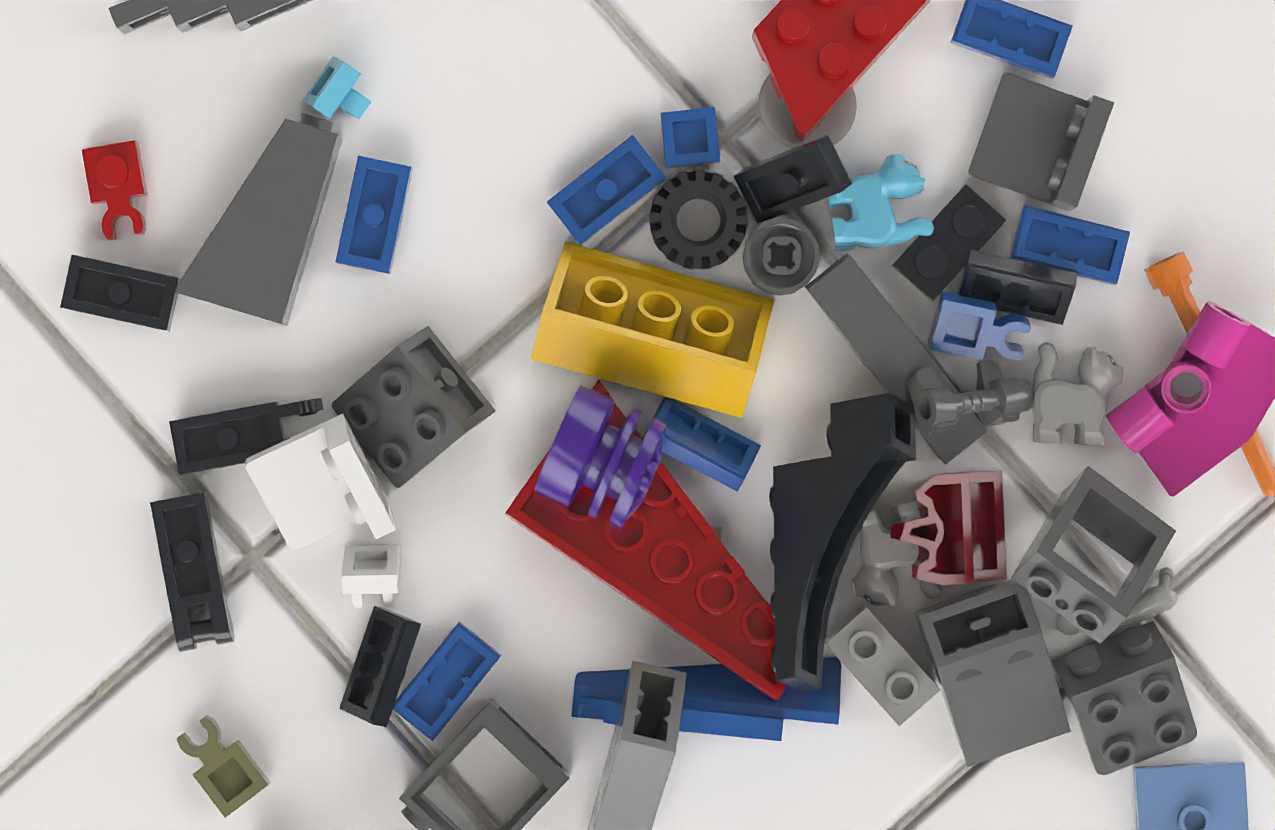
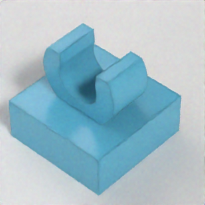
M334 56L302 100L329 119L338 106L353 117L360 119L371 104L369 99L352 88L361 73Z

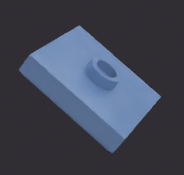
M1243 761L1133 767L1136 830H1249L1246 772Z

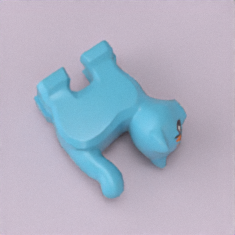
M896 153L886 156L883 165L877 172L862 174L851 179L852 185L847 189L827 198L829 209L848 207L852 216L849 221H845L841 217L832 218V232L836 252L850 251L856 247L879 249L889 245L904 243L914 236H930L934 231L932 221L926 218L917 217L904 223H896L889 200L892 198L906 199L919 194L924 190L923 184L925 183V178L920 177L918 167L907 161L902 154Z

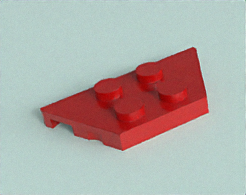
M931 0L779 1L753 30L752 40L761 60L766 62L771 72L770 80L778 97H782L794 123L792 129L800 141L803 142Z

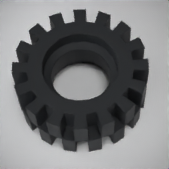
M696 169L692 172L684 171L679 173L676 177L667 180L662 185V188L655 195L652 202L649 225L655 245L668 260L683 266V268L704 270L719 264L721 265L736 253L746 235L748 215L745 200L732 182L727 181L719 173H710L703 169ZM693 199H704L711 202L717 208L720 215L719 229L711 238L704 241H693L686 238L680 232L677 225V214L680 208L686 202Z

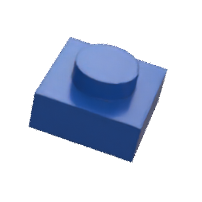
M715 107L660 113L666 169L721 162Z

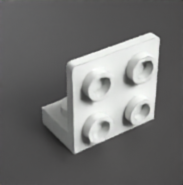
M343 414L245 460L246 469L291 550L304 547L355 522L360 525L367 521L376 539L396 530L389 500Z

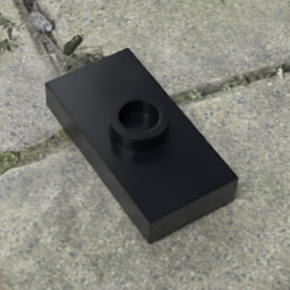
M970 250L957 295L994 302L997 311L1020 314L1028 318L1063 325L1076 287L1077 273Z
M378 606L373 607L339 709L373 725L387 727L421 623L389 609Z

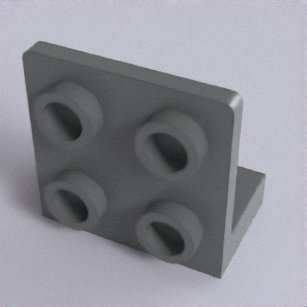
M1004 73L970 163L968 174L974 178L1071 211L1079 204L1115 102L1095 95L1088 100H1084L1020 76Z
M429 326L396 346L331 404L332 409L337 415H344L355 438L396 488H400L453 443L496 411Z

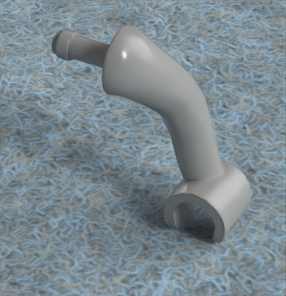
M1164 567L1160 570L1158 586L1148 588L1138 598L1127 619L1118 627L1144 621L1170 610L1176 604L1178 596L1169 589L1170 580L1173 577L1172 569ZM1057 615L1056 626L1060 632L1065 635H1073L1080 632L1062 615Z

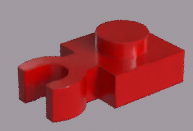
M132 140L81 149L90 202L94 205L107 202L108 210L105 212L101 223L105 237L108 240L117 239L115 223L122 216H129L131 218L136 235H144L146 231L145 218L134 207L132 200L135 197L148 195L139 142Z

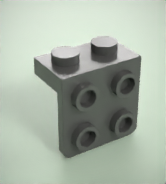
M1154 621L1130 627L1118 635L1105 639L1101 644L1097 642L1089 646L1080 647L1067 655L1052 660L1056 675L1074 707L1092 765L1099 775H1108L1187 744L1196 738L1197 729L1175 656Z

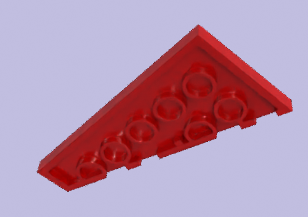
M598 379L591 390L610 397V393ZM614 402L609 425L620 429L626 417ZM636 429L634 436L641 438V434ZM549 449L506 510L505 516L765 695L777 701L787 685L775 681V672L771 664V651L775 645V619L772 615L770 604L759 593L734 556H731L715 535V531L664 464L660 462L642 505L629 516L622 530L609 525L617 503L616 500L610 497H606L595 519L588 516L593 492L589 488L582 486L568 507L535 493V487L550 451Z

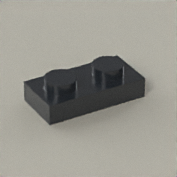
M828 135L747 166L733 176L757 224L841 193L852 185Z
M965 184L932 220L934 225L933 233L930 236L919 235L891 266L926 298L933 302L965 267L969 251H979L1005 223L1006 219Z
M72 254L60 308L170 332L178 297L176 290L181 278Z

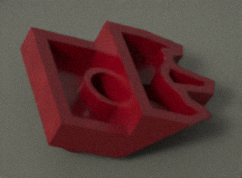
M1002 470L935 474L914 492L920 517L892 524L890 538L919 545V555L912 564V578L943 586L973 584L980 581L1007 580Z

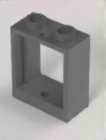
M1087 466L1062 492L1011 576V579L1028 590L1032 596L1043 601L1070 621L1078 630L1086 633L1101 644L1129 616L1176 530L1098 472ZM1071 520L1075 521L1134 565L1116 597L1053 551ZM1059 599L1064 600L1067 604L1062 603Z
M492 698L401 794L399 799L406 805L401 813L418 830H461L423 792L483 728L542 782L539 788L499 830H521L570 779L571 772Z

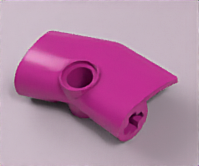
M1206 301L1177 353L1165 370L1106 414L1109 424L1119 438L1133 453L1136 454L1138 452L1169 496H1176L1243 446L1253 436L1275 399V337L1224 307ZM1182 372H1190L1200 378L1203 386L1196 395L1183 397L1174 392L1171 386L1172 379Z

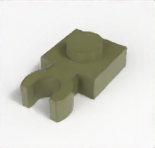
M206 715L200 720L201 725L208 733V740L205 744H194L185 732L177 737V742L185 754L191 757H199L204 763V766L192 775L226 818L271 782L239 740L225 749L220 742L221 730L218 723L212 717Z

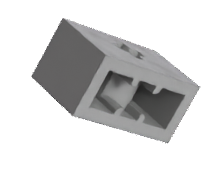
M863 604L826 636V646L899 727L940 691L938 686Z

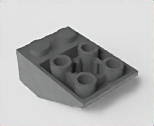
M1008 579L914 612L967 767L1071 732L1042 630L1028 590L1013 579Z

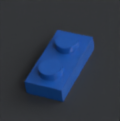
M631 135L549 199L547 204L581 246L665 181L666 177L637 139Z
M358 155L335 263L391 275L413 171L411 166Z

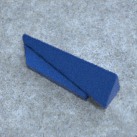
M836 657L823 658L822 689L801 692L787 686L777 701L765 695L722 664L664 667L687 673L679 731L782 741L784 719L839 725L841 661ZM630 669L577 673L571 717L603 720V723L615 725Z

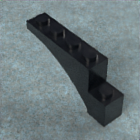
M891 393L830 403L831 423L827 426L826 438L831 450V456L773 466V486L770 488L769 502L774 513V538L770 543V557L774 565V592L771 595L770 607L775 619V645L771 651V664L775 672V681L801 692L822 689L823 653L829 614L839 578L852 545L872 507L905 462L916 460L914 407Z

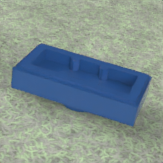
M965 0L950 43L1053 79L1073 25L1003 0Z
M1023 205L1009 258L1074 272L1079 277L1115 286L1118 283L1130 231Z
M664 397L642 439H645L655 417L668 422L663 434V453L738 492L761 445L675 399Z
M459 621L396 699L393 710L431 741H434L502 655Z

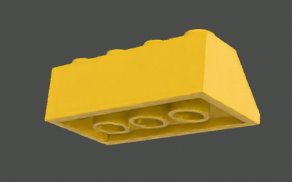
M565 241L541 314L531 359L742 418L756 375L774 299Z

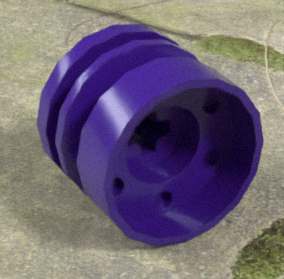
M580 385L547 455L535 487V493L568 507L582 486L589 488L593 492L588 516L596 519L606 497H610L616 500L617 503L609 525L622 530L629 516L642 505L663 456V434L668 422L655 417L645 439L634 436L642 411L634 408L620 429L609 425L614 399Z

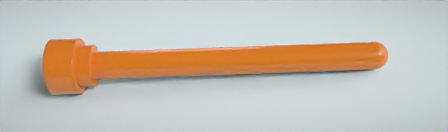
M1184 251L1147 267L1144 271L1153 290L1159 288L1163 297L1169 296L1186 334H1188L1200 310L1188 287L1193 284L1189 276L1193 269ZM1256 429L1253 436L1241 446V449L1262 493L1267 497H1275V467Z

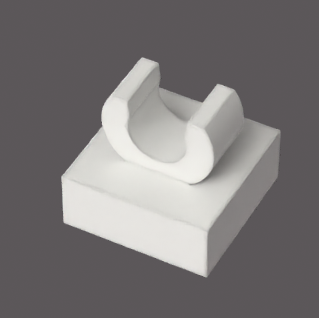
M399 545L345 546L341 574L343 594H352L351 600L356 608H362L363 594L381 593L383 595L384 607L392 605L394 593H398L401 564Z

